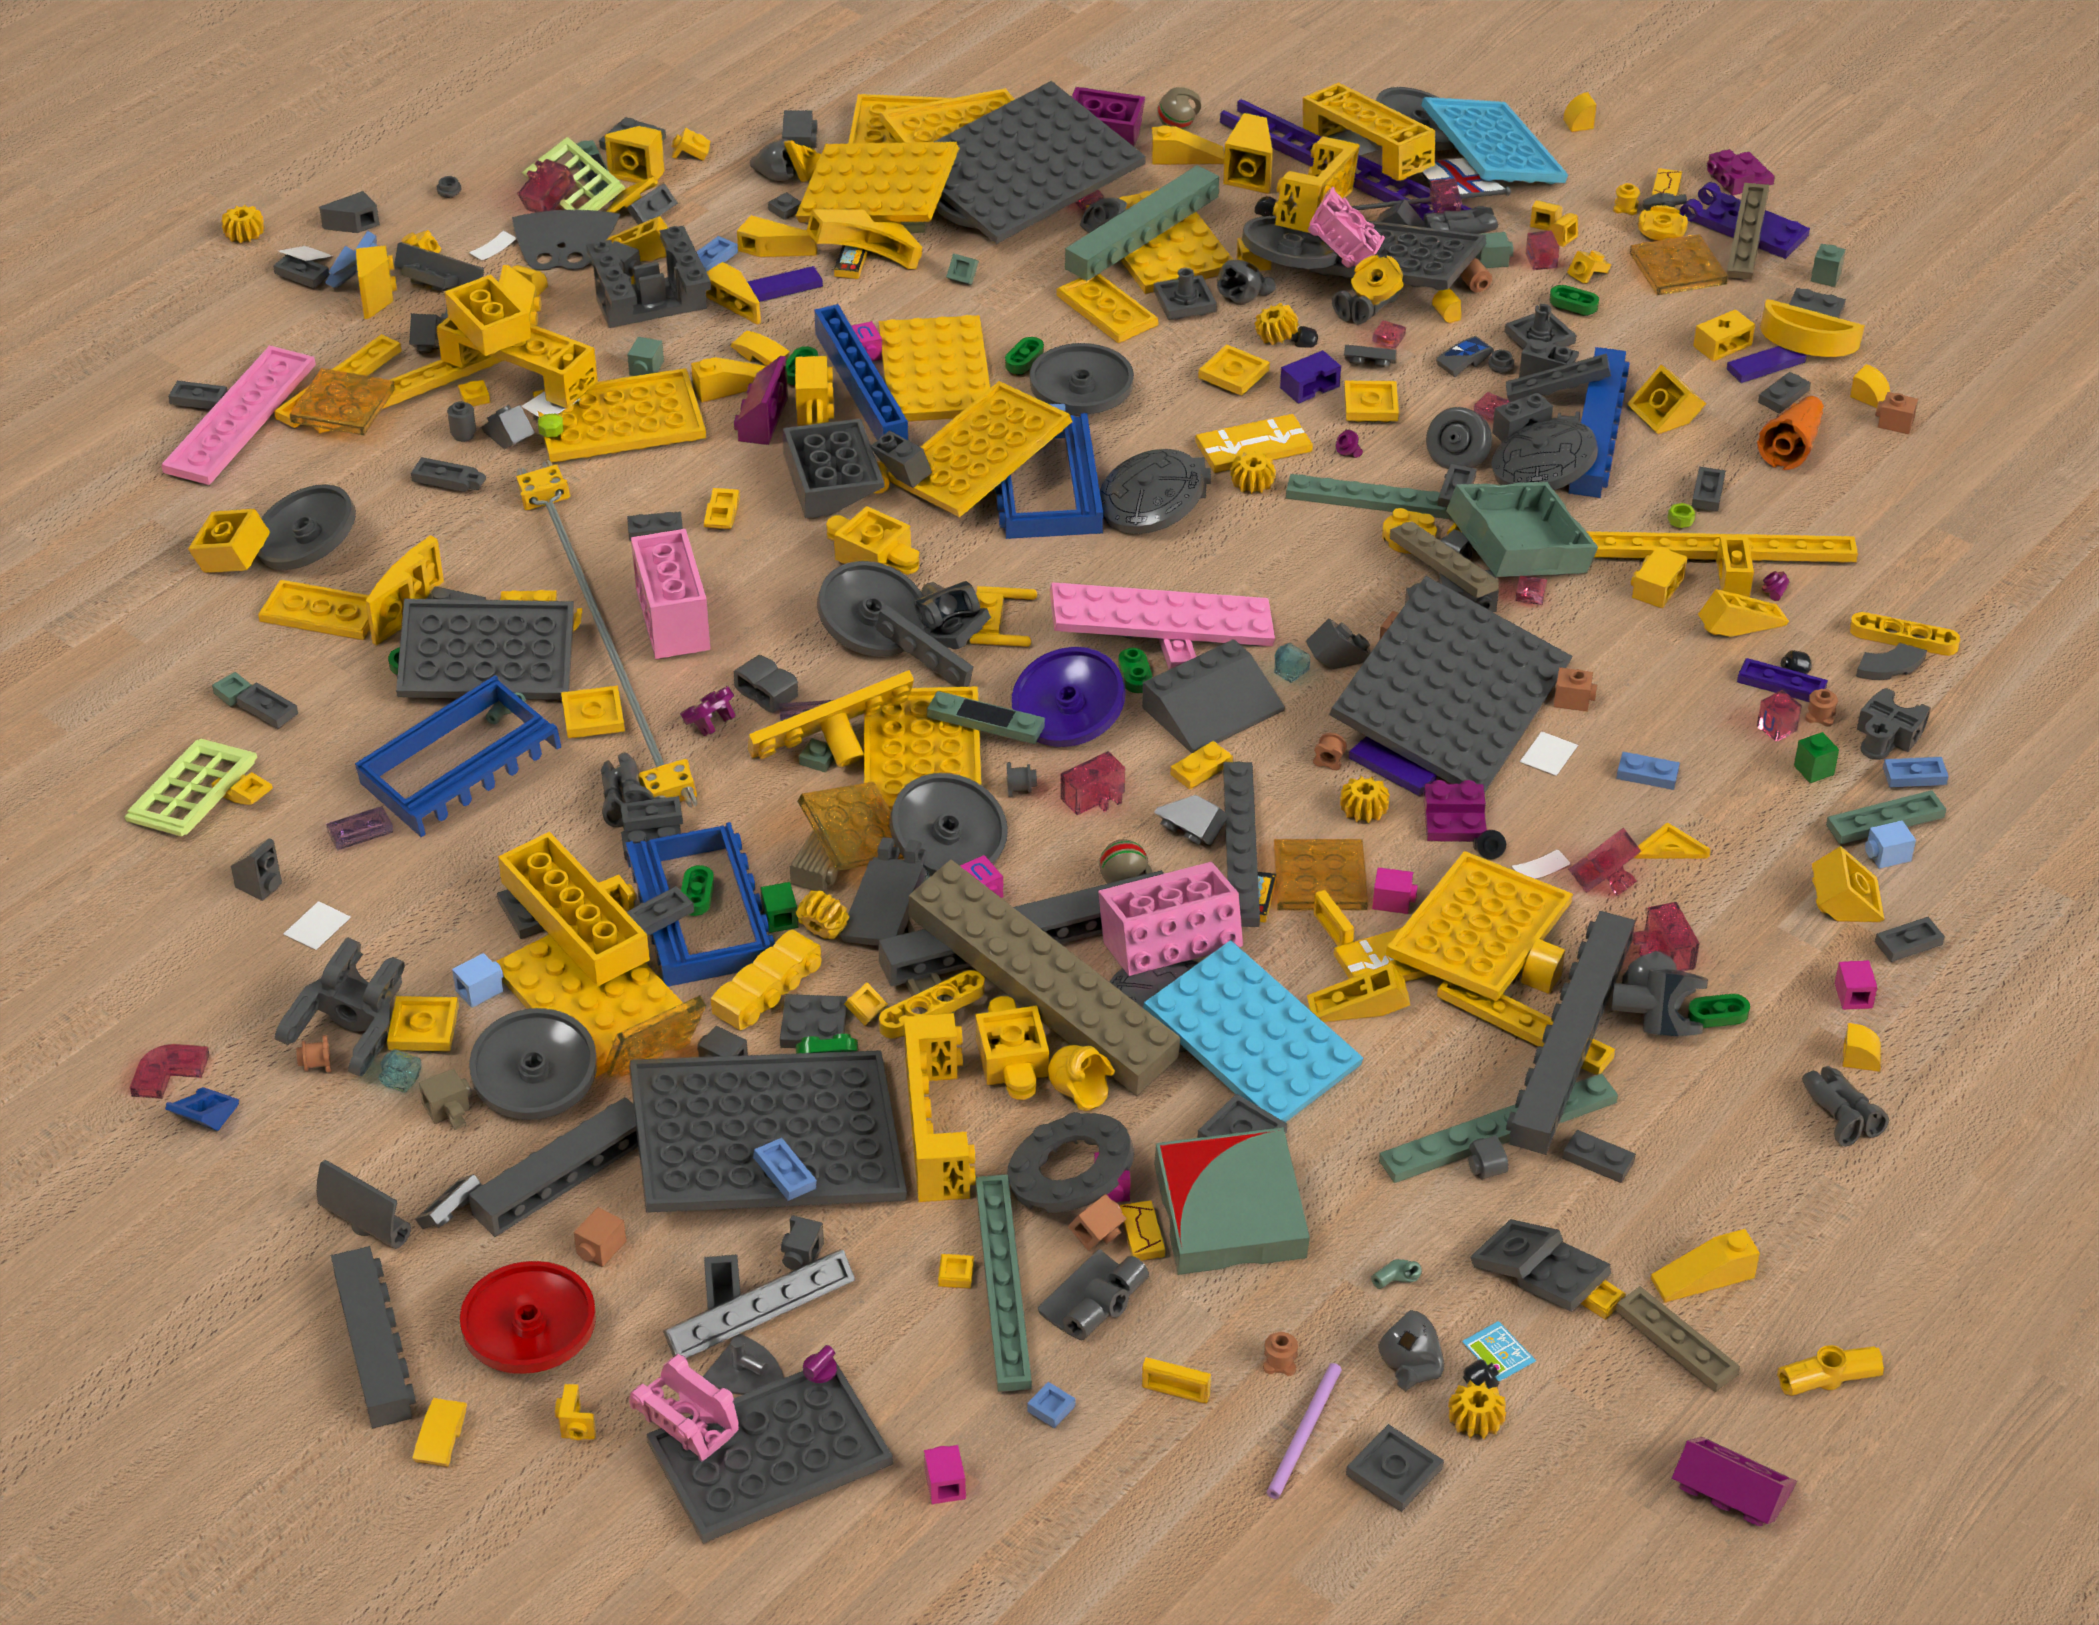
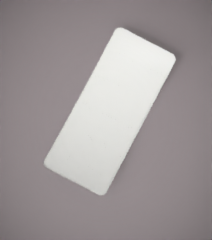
M502 231L489 243L469 253L480 260L487 259L509 246L516 237Z
M1555 850L1536 860L1512 865L1515 871L1536 879L1554 873L1570 865V862L1559 850Z

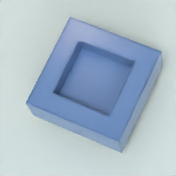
M1047 1382L1027 1403V1412L1055 1428L1074 1409L1075 1398Z

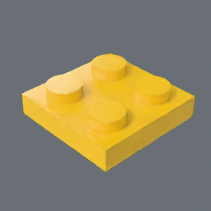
M1226 344L1198 370V378L1242 396L1270 370V362Z
M1344 380L1346 421H1398L1399 408L1396 381Z
M618 685L561 692L568 739L625 731Z
M396 996L387 1038L388 1050L451 1051L459 1008L458 997Z

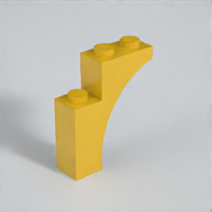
M812 209L806 232L817 244H837L861 248L894 260L907 269H917L923 247L900 222H874L864 210Z

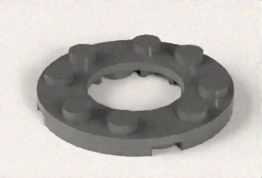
M1072 1112L1063 1118L1037 1126L1033 1133L1018 1146L1008 1165V1181L1017 1200L1030 1209L1034 1206L1046 1209L1047 1213L1075 1210L1094 1203L1119 1185L1117 1179L1124 1170L1129 1171L1132 1166L1134 1146L1125 1126L1115 1118L1096 1113L1080 1114ZM1077 1140H1084L1088 1145H1097L1099 1147V1155L1095 1163L1087 1171L1076 1177L1065 1180H1051L1041 1174L1040 1167L1048 1161V1154L1052 1150L1054 1153L1057 1152L1058 1147L1064 1143L1074 1142L1078 1144Z

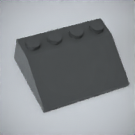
M861 418L783 428V454L805 518L832 515L884 487V480L875 455L871 450Z
M1234 639L1143 682L1142 708L1191 753L1212 741L1219 743L1284 711L1285 708L1252 655Z

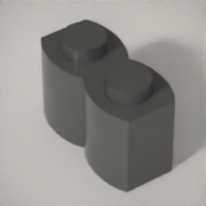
M757 655L734 670L735 688L747 698L754 699L763 709L774 713L798 697V681L794 674L778 668L773 660L762 655Z

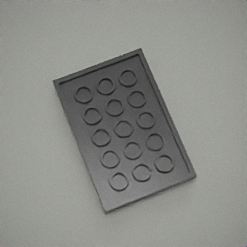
M1365 220L1371 224L1373 223L1374 229L1381 236L1385 237L1375 255H1378L1379 258H1387L1386 256L1394 258L1401 268L1403 284H1408L1412 287L1423 286L1431 287L1435 290H1448L1486 245V235ZM1340 257L1331 266L1309 269V272L1352 278L1355 274L1354 269L1356 266L1347 268L1342 264V258ZM1378 276L1373 277L1374 281H1379L1382 278Z
M404 599L396 688L397 697L459 698L496 675L498 680L513 693H522L525 699L562 700L561 692H568L570 690L574 601Z
M838 1364L836 1375L825 1383L811 1382L806 1379L803 1371L734 1398L733 1403L738 1419V1431L704 1461H700L698 1456L691 1450L686 1451L683 1449V1445L662 1428L646 1434L647 1443L703 1544L893 1465V1455ZM718 1423L707 1424V1431L717 1430L722 1433L726 1430Z

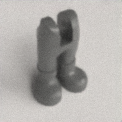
M1477 206L1474 209L1463 211L1448 210L1440 214L1435 212L1424 214L1425 228L1474 234L1486 233L1498 228V222L1491 207Z
M1402 289L1377 305H1373L1366 296L1358 297L1355 295L1352 297L1349 292L1341 290L1333 295L1332 305L1334 311L1342 320L1349 321L1353 319L1355 324L1360 325L1376 315L1386 304L1396 301Z
M628 753L618 755L619 767L614 768L608 760L604 762L601 768L603 794L605 797L602 815L606 824L612 827L623 826L620 804L624 803L622 799L621 786L626 803L654 799L653 793L640 785L637 764Z
M1825 1066L1821 1069V1075L1817 1071H1810L1803 1075V1084L1811 1097L1820 1106L1828 1110L1834 1119L1838 1120L1834 1136L1841 1146L1847 1147L1854 1144L1860 1137L1862 1130L1868 1137L1873 1138L1879 1136L1889 1124L1887 1113L1879 1106L1869 1103V1099L1863 1093H1860L1838 1069Z

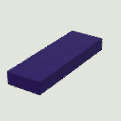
M814 266L747 281L759 302L823 287V280Z
M1776 346L1729 361L1727 363V370L1740 383L1805 363L1806 355Z
M1745 658L1737 677L1738 683L1809 702V696L1813 691L1826 689L1828 683L1826 679Z
M1367 736L1349 751V759L1418 796L1424 792L1425 784H1431L1437 778V775Z

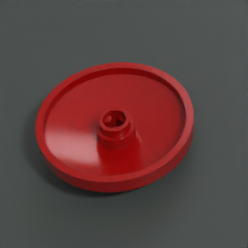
M544 1261L518 1262L492 1271L470 1289L460 1310L462 1337L470 1353L488 1367L515 1374L542 1372L567 1362L587 1344L596 1323L594 1297L587 1283L572 1270Z

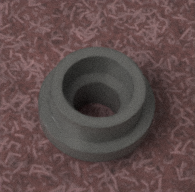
M445 176L438 181L437 192L446 198L455 197L461 192V184L456 177Z
M1496 350L1489 357L1488 365L1494 371L1504 373L1514 367V359L1509 351Z

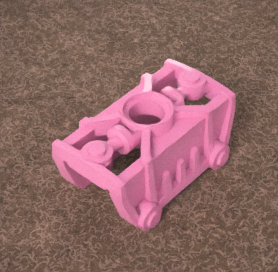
M1332 187L1327 191L1309 223L1308 231L1313 236L1318 235L1342 258V264L1350 268L1357 266L1365 258L1375 255L1385 237L1381 236L1374 229L1373 223L1365 221L1364 216L1358 210L1351 207L1347 198H1341L1334 191L1335 188Z
M677 1354L664 1364L660 1378H657L648 1387L641 1384L631 1392L629 1399L630 1407L633 1410L637 1409L645 1415L649 1423L654 1422L683 1445V1449L686 1451L691 1450L698 1456L700 1461H704L738 1431V1419L733 1403V1394L725 1388L719 1390L691 1369L684 1356ZM666 1384L677 1392L680 1401L677 1402L673 1398L666 1400L662 1387ZM681 1413H689L693 1416V1419L685 1418ZM718 1423L726 1429L722 1433L717 1430L707 1431V1424Z

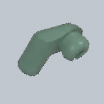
M514 693L526 702L525 696L522 693ZM498 701L488 711L486 719L491 724H497L504 715L511 714L512 712Z
M1395 1259L1371 1276V1280L1378 1289L1384 1288L1392 1281L1411 1283L1417 1281L1421 1276L1422 1267L1416 1261Z

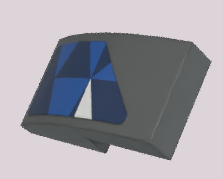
M1473 336L1446 350L1436 358L1438 366L1453 377H1456L1470 364L1477 367L1494 352V349L1477 336Z

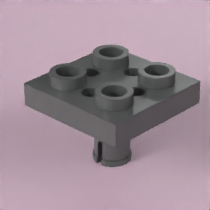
M1190 268L1179 269L1178 279L1154 283V293L1168 320L1205 315L1217 311V303L1203 276H1194V272Z
M1547 304L1536 305L1534 314L1506 323L1504 331L1523 349L1529 339L1567 347L1576 343L1577 336L1551 313V307Z

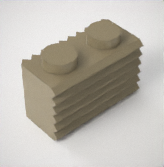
M816 826L790 865L791 883L825 893L828 885L835 883L840 865H846L849 860L850 848L847 847V836L845 834L841 835L839 832H830L828 829H819Z

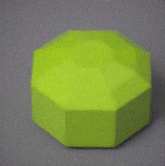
M555 413L544 414L538 419L539 434L547 438L557 437L563 433V418Z
M1678 503L1670 507L1667 518L1670 525L1685 528L1693 524L1696 513L1692 506Z

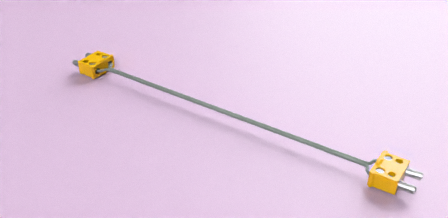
M547 460V464L545 461L542 463V469L527 473L525 468H521V473L519 468L516 478L524 510H531L541 506L547 507L655 762L656 768L639 773L640 785L653 793L654 799L679 796L680 802L686 800L688 807L692 808V803L695 807L697 805L695 798L697 793L688 759L664 764L553 504L570 497L567 480L563 479L558 465H552L550 460Z

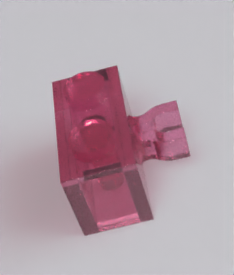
M545 159L544 162L537 160L535 162L537 170L535 172L529 170L526 173L529 180L517 194L526 210L534 213L553 211L576 184V181L567 166L549 159Z
M1109 751L1061 773L1060 799L1076 815L1098 805L1105 812L1109 810V800L1114 801L1117 805L1122 803V794L1125 793V766Z
M1622 828L1568 870L1586 893L1607 879L1610 882L1612 891L1616 896H1619L1627 890L1626 888L1637 882L1632 874L1624 870L1623 865L1639 854L1641 850L1627 831Z
M1671 902L1648 907L1645 930L1634 932L1632 939L1634 945L1640 944V957L1654 951H1660L1672 958L1677 966V970L1688 971L1695 969L1700 943L1678 903Z

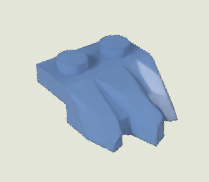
M367 231L356 248L378 246L376 235ZM347 246L343 248L329 271L330 275L325 282L326 284L337 288L358 272L356 249L353 251Z

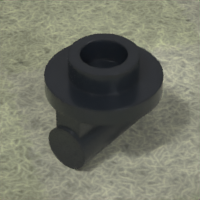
M1486 830L1478 838H1473V847L1484 858L1496 859L1504 853L1506 840L1499 831Z

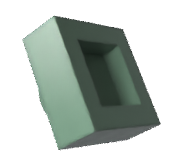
M953 253L946 278L972 285L979 261Z
M236 672L212 684L213 693L230 707L237 703L236 697L252 686Z
M813 738L799 756L800 765L825 773L835 760L828 743Z

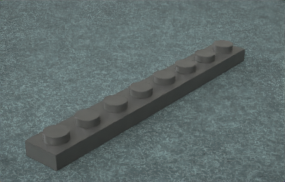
M1240 761L1223 762L1225 813L1228 815L1225 821L1227 880L1239 893L1241 927H1259L1260 910L1252 762Z

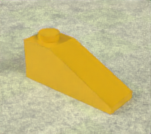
M1167 125L1152 127V165L1224 164L1223 146L1178 127Z
M658 216L607 238V240H611L612 243L617 241L638 249L640 261H653L666 257V251L660 239L659 230L668 229V226Z
M721 262L706 272L711 281V290L706 291V298L757 325L761 323L760 302L741 271Z
M718 357L703 359L691 363L693 389L701 403L746 392L749 383H753L756 374L766 366Z
M1715 589L1698 613V616L1704 623V628L1709 633L1729 637L1786 626L1789 622L1777 604Z
M1392 963L1307 995L1310 1011L1323 1022L1384 1016L1411 1005L1405 980Z
M1746 1229L1737 1230L1708 1240L1652 1273L1651 1280L1664 1303L1754 1279L1760 1252Z

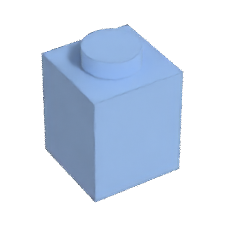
M1903 821L1871 827L1868 841L1865 843V850L1868 857L1873 859L1879 869L1911 862L1916 839Z
M484 953L452 969L455 991L471 1008L503 992L501 980L504 977L503 971L496 961L492 962Z

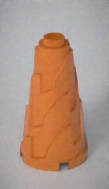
M1807 396L1797 404L1794 403L1777 418L1771 419L1765 424L1759 433L1757 446L1762 458L1774 468L1779 465L1784 467L1782 470H1789L1800 466L1806 460L1813 448L1812 444L1822 422L1821 417L1824 407L1822 401L1815 396Z

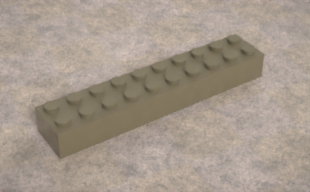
M952 859L909 895V917L951 948L954 953L1023 1007L1037 1006L1041 1021L1071 1045L1092 1046L1097 1049L1099 1054L1108 1058L1115 1070L1112 1077L1134 1095L1138 1096L1178 1058L1180 1036Z

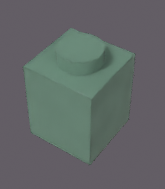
M1506 232L1483 233L1482 235H1486V245L1475 258L1479 259L1486 268L1509 267V258L1513 256L1514 249L1513 243L1508 240Z
M1821 243L1815 255L1811 282L1835 287L1842 273L1846 249Z
M637 337L627 354L629 375L638 376L659 371L664 362L662 340Z

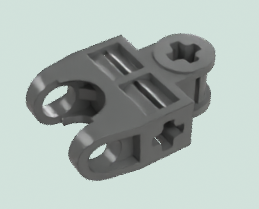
M1884 688L1876 693L1861 709L1857 730L1866 734V738L1862 741L1860 747L1863 755L1871 759L1880 760L1886 758L1894 747L1909 752L1922 736L1931 707L1921 704L1912 708H1903L1894 703V691Z

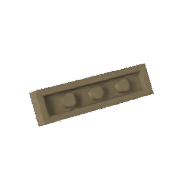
M1641 1286L1617 1303V1313L1714 1392H1717L1739 1375L1740 1366Z

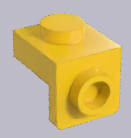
M685 128L681 135L676 134L671 143V147L674 148L672 157L676 159L683 150L704 161L708 155L711 141L703 135Z
M429 230L417 234L409 233L401 240L403 243L438 254L441 252V247Z
M1591 250L1590 253L1577 251L1567 273L1580 282L1587 284L1594 271L1608 273L1612 264L1603 260L1605 256L1595 250Z
M620 875L599 882L619 905H622L626 912L634 908V901L637 899L635 890L630 883L626 884Z
M565 1384L562 1398L556 1399L555 1418H559L561 1438L593 1440L596 1436L594 1414L580 1413L579 1386L576 1384Z

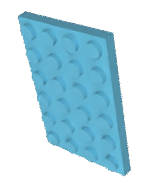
M1423 98L1421 106L1428 113V116L1445 133L1449 141L1455 145L1459 153L1465 157L1481 179L1486 181H1493V179L1504 180L1506 182L1524 181L1527 183L1545 182L1547 184L1566 182L1567 172L1506 102Z
M1231 940L1149 998L1143 1005V1009L1180 1036V1044L1232 1092L1242 1096L1284 1122L1290 1120L1357 1069L1363 1061V1057Z

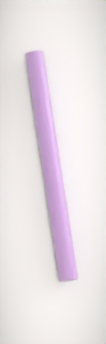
M1329 1364L1267 1490V1495L1270 1498L1279 1499L1342 1369L1338 1364Z

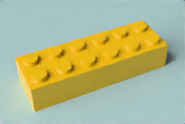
M550 831L498 856L501 883L597 987L650 960L648 938L645 931Z

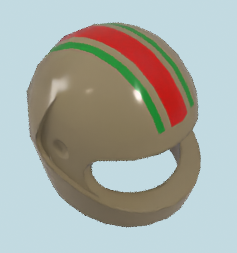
M1176 87L1170 89L1161 98L1157 107V114L1161 123L1170 127L1186 129L1192 124L1195 115L1201 110V99L1196 92L1187 88ZM1189 99H1192L1195 102V108L1191 107L1188 101Z
M1120 839L1110 843L1104 849L1099 859L1100 872L1107 884L1137 877L1142 872L1145 874L1152 873L1144 849L1141 845L1131 840Z

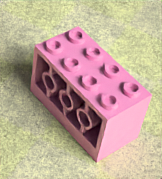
M686 529L631 537L635 586L655 659L711 650L707 599Z
M1212 862L1098 891L1104 945L1128 976L1211 955L1230 940L1238 947L1243 946L1239 893Z

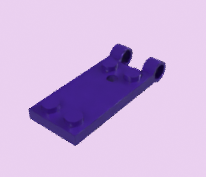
M1707 182L1698 191V197L1702 203L1710 206L1705 210L1698 200L1689 199L1680 208V214L1682 216L1685 215L1688 222L1698 223L1734 238L1741 200L1733 195L1722 193L1716 183ZM1706 190L1710 191L1713 197L1709 196ZM1688 207L1692 208L1695 214H1693ZM1765 210L1758 248L1786 259L1809 236L1810 228L1801 225L1797 221L1789 220Z

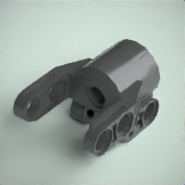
M347 937L326 965L322 977L305 986L277 1027L275 1040L286 1045L294 1043L317 1010L324 1012L336 1024L347 1030L365 1031L353 1048V1056L348 1067V1072L362 1077L387 1042L390 1002L402 985L401 976L405 968V962L395 957L385 959L371 981L367 982L356 969V964L363 956L361 944Z

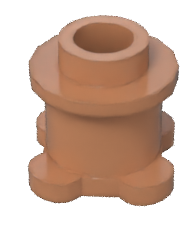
M1828 689L1813 691L1809 696V712L1806 713V721L1809 723H1821L1824 726L1833 725L1834 719L1832 716L1836 714L1835 707L1838 704V697Z
M1324 733L1319 739V744L1315 746L1316 756L1313 759V763L1318 767L1325 766L1332 770H1339L1342 765L1340 758L1347 748L1345 739L1336 733Z
M322 1035L323 1042L306 1043L303 1040L302 1047H296L298 1066H304L305 1072H308L309 1068L325 1067L326 1073L331 1072L328 1035Z
M1286 1332L1270 1334L1264 1344V1355L1267 1357V1361L1263 1363V1370L1267 1374L1277 1372L1284 1373L1287 1376L1294 1375L1296 1373L1294 1360L1298 1356V1341L1294 1336Z

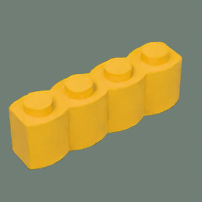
M795 930L787 931L772 947L764 950L752 964L741 969L732 981L722 985L711 997L712 1014L739 1031L755 1024L759 1019L760 1013L776 1006L781 995L796 989L801 982V978L818 970L822 962L821 946Z

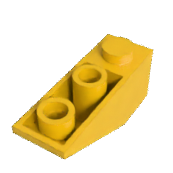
M750 215L737 230L738 251L757 257L816 256L818 254L817 243L803 229Z

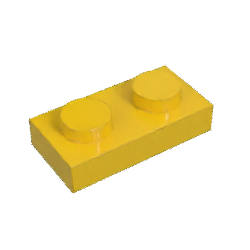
M1212 741L1172 765L1170 775L1190 790L1222 771L1223 762H1233V755Z

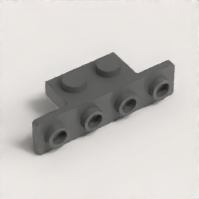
M400 242L397 244L394 265L401 268V275L411 278L410 281L412 283H427L432 285L431 288L434 290L446 291L449 287L461 286L482 278L484 275L483 267L407 243Z

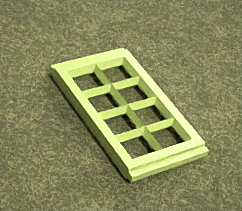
M567 137L522 172L534 186L562 210H576L572 204L586 194L591 200L578 210L598 211L625 189L624 185ZM569 151L575 156L562 167L556 163ZM582 161L586 166L574 176H571L567 171ZM553 165L557 170L543 181L539 175ZM591 171L597 174L585 186L578 182ZM562 175L569 179L556 190L549 186ZM603 180L609 184L596 196L590 192L591 189ZM574 184L579 188L567 200L560 196Z
M200 738L129 808L125 820L181 837L187 835L220 801L228 789L235 785L240 777L255 764L254 761L258 758L257 754ZM200 755L213 757L205 767L193 764ZM223 760L235 763L227 773L215 770ZM185 770L199 773L191 782L178 779ZM207 776L222 778L213 788L199 785ZM171 785L183 788L176 798L162 794ZM193 791L206 795L198 804L184 801ZM155 801L169 804L160 814L147 811ZM177 807L191 810L183 820L169 817Z

